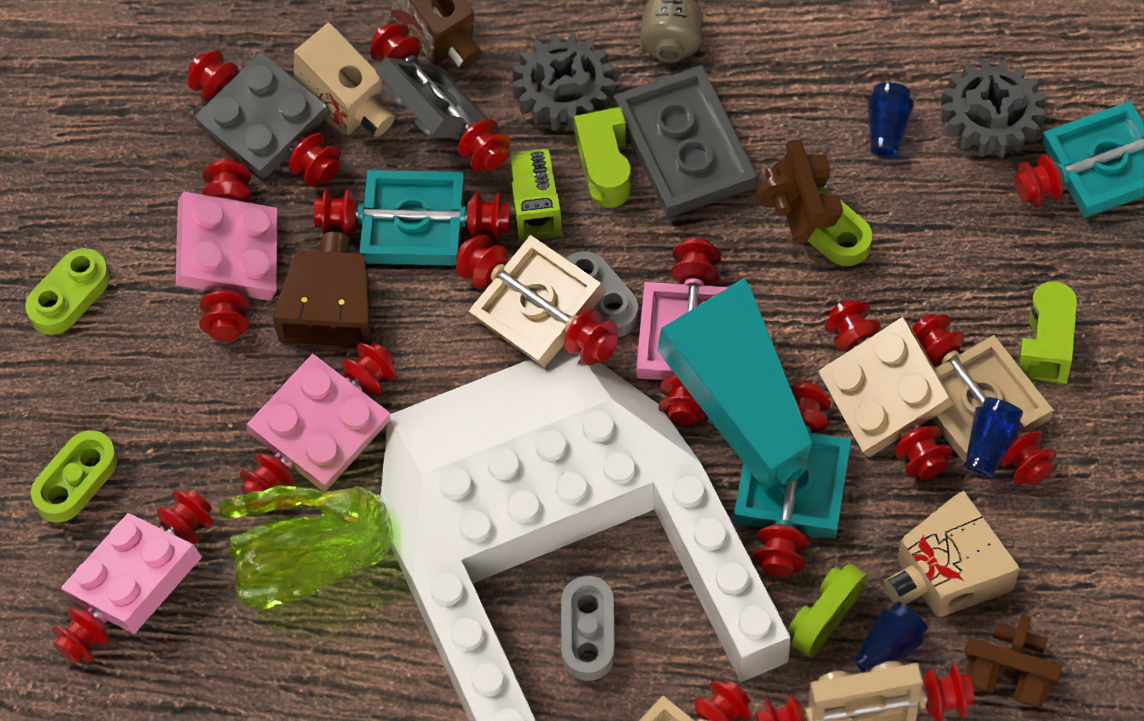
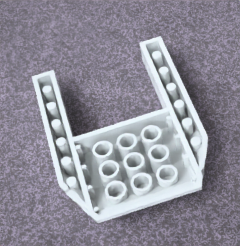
M565 346L559 350L546 368L529 359L390 414V421L387 423L379 521L469 721H535L473 583L652 510L655 511L740 682L788 663L790 635L698 458L670 419H668L665 412L658 410V403L602 363L586 365L582 362L580 353L571 354L566 351Z

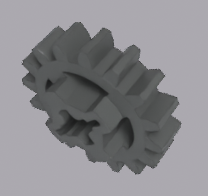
M571 33L567 42H560L557 34H551V44L545 46L539 40L533 41V54L522 51L519 54L520 65L513 66L512 69L514 99L519 100L520 112L522 114L533 112L534 124L539 125L545 119L551 121V130L556 131L561 122H567L570 129L575 130L574 116L592 113L594 110L602 111L608 109V98H613V95H615L614 64H608V53L605 49L594 52V40L588 39L580 45L577 44L576 34ZM588 70L593 75L595 83L590 82V74L586 73ZM534 80L538 84V89L541 90L540 93L532 85Z
M982 59L981 69L975 70L968 63L965 64L962 77L952 74L949 78L948 88L943 89L940 119L941 122L948 123V137L952 138L961 135L960 148L965 150L972 144L977 145L978 156L984 157L988 148L995 149L999 158L1004 157L1005 148L1011 146L1018 153L1022 152L1024 140L1034 142L1037 139L1038 128L1043 127L1046 95L1044 93H1037L1039 80L1034 78L1025 81L1026 68L1023 66L1017 68L1014 72L1007 70V60H1002L998 68H991L988 59Z

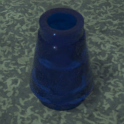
M891 82L879 83L873 87L872 94L867 97L870 152L875 156L892 158L899 154V147L901 146L915 105L913 99H911V90L904 85Z
M985 397L982 406L975 407L964 467L978 475L992 478L995 470L999 467L1024 427L1020 422L1024 412L1009 402L993 397Z
M896 601L890 609L883 608L859 649L858 654L852 661L863 673L870 672L875 666L882 663L900 662L924 643L922 636L928 630V626L913 610L903 603Z

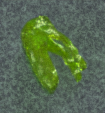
M284 485L272 487L263 492H250L234 499L224 498L220 503L219 510L220 516L226 519H233L246 514L264 513L299 504L314 506L323 512V514L316 518L294 517L286 521L260 524L248 532L234 535L230 538L229 555L230 557H237L233 568L236 571L235 590L238 600L246 607H258L259 610H265L312 596L323 587L346 577L357 569L363 570L382 561L390 549L393 540L390 515L382 498L375 492L361 486H355L353 489L321 491L312 488H295Z

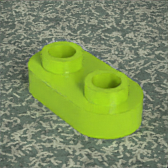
M817 187L819 194H833L825 187ZM841 201L843 214L836 225L816 228L808 242L833 263L841 266H853L861 263L868 257L871 251L872 230L862 217ZM842 242H850L854 245V247L847 248L842 247L839 244Z
M88 248L73 250L65 255L27 297L25 308L30 323L35 330L46 335L63 333L94 303L107 288L110 279L103 256L97 251ZM81 267H89L84 272H75L77 269ZM48 301H57L52 307H43Z
M84 431L76 434L35 479L31 487V499L36 511L43 519L60 523L74 518L113 474L117 466V454L108 436L98 431ZM91 458L100 459L95 466H85L86 461ZM57 496H68L63 503H52Z
M851 563L847 564L842 570L835 566L822 582L819 593L822 595L814 606L810 608L805 605L794 617L789 627V632L794 635L791 646L809 658L816 655L860 598L867 585L869 575Z

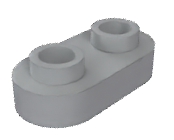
M588 251L577 252L568 256L566 259L581 270L592 271L589 275L601 282L607 290L606 294L593 308L601 314V322L606 320L613 321L618 329L617 338L630 333L638 322V302L631 290L601 256ZM610 303H617L621 305V307L617 310H609L606 308V306Z
M582 576L572 580L565 587L561 598L562 662L567 672L579 680L592 681L605 676L612 668L615 657L613 592L605 581L594 576ZM586 603L594 604L597 607L596 611L590 614L581 612L579 608ZM585 651H592L597 654V658L591 662H584L579 656Z

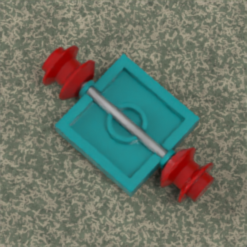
M1128 101L1043 132L1041 143L1049 157L1046 154L1040 155L1038 166L1032 168L1025 161L1020 162L1018 174L1014 175V185L1018 196L1023 202L1029 201L1034 208L1041 207L1042 196L1046 194L1055 201L1060 200L1065 184L1084 218L1144 197V122L1132 102Z
M367 170L364 204H359L358 206V200L350 189L346 190L342 199H333L329 189H325L323 198H315L313 215L314 226L322 227L323 234L331 232L332 228H342L344 234L350 237L356 230L358 223L362 225L360 254L365 256L366 263L456 265V256L461 242V228L466 227V221L467 230L473 238L481 235L482 231H492L496 241H500L501 232L510 231L511 207L509 202H502L501 193H497L493 202H483L479 192H475L468 201L466 209V206H463L464 172Z
M798 382L790 387L813 443L806 463L807 469L800 477L787 485H782L779 481L767 490H764L743 463L734 513L735 524L762 528L758 531L757 539L766 548L757 550L754 553L753 559L762 567L766 574L778 578L790 577L794 572L804 569L805 560L797 553L808 547L809 540L804 534L836 539L851 439L815 433L824 430L828 426V418L822 412L830 408L831 398L827 393L823 392L820 386L810 382Z

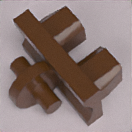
M789 140L786 144V156L765 171L767 180L757 187L756 195L760 205L770 208L775 207L779 216L786 215L794 242H805L809 240L816 228L835 226L843 214V207L839 195L819 194L817 187H824L830 178V166L826 155L806 154L802 140Z
M1021 614L1017 628L996 623L992 638L1011 643V650L969 637L964 651L965 656L969 657L966 673L970 676L973 689L993 694L1000 667L1021 673L1013 700L1039 709L1049 694L1052 683L1058 684L1063 665L1022 653L1023 647L1044 653L1048 640L1046 637L1028 632L1032 617Z

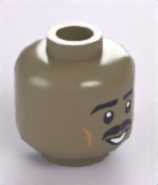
M649 0L645 4L642 13L640 32L642 47L651 56L666 63H675L691 57L698 51L701 43L703 26L701 7L694 0Z

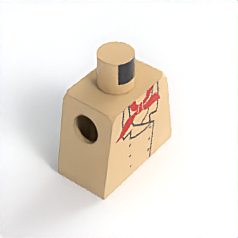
M329 22L294 51V79L328 106L331 115L326 121L343 135H350L362 125L374 137H379L392 125L395 116L381 104V77Z
M963 490L903 537L900 541L898 561L903 570L885 579L884 586L890 599L897 607L900 608L922 596L936 616L943 617L1013 591L1017 581L1019 566Z

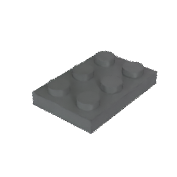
M702 65L613 95L614 108L621 107L625 131L667 218L757 187V175Z

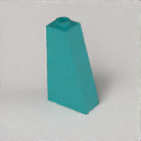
M743 278L662 327L657 351L764 490H767L779 481L782 485H787L805 472L813 443L750 285Z

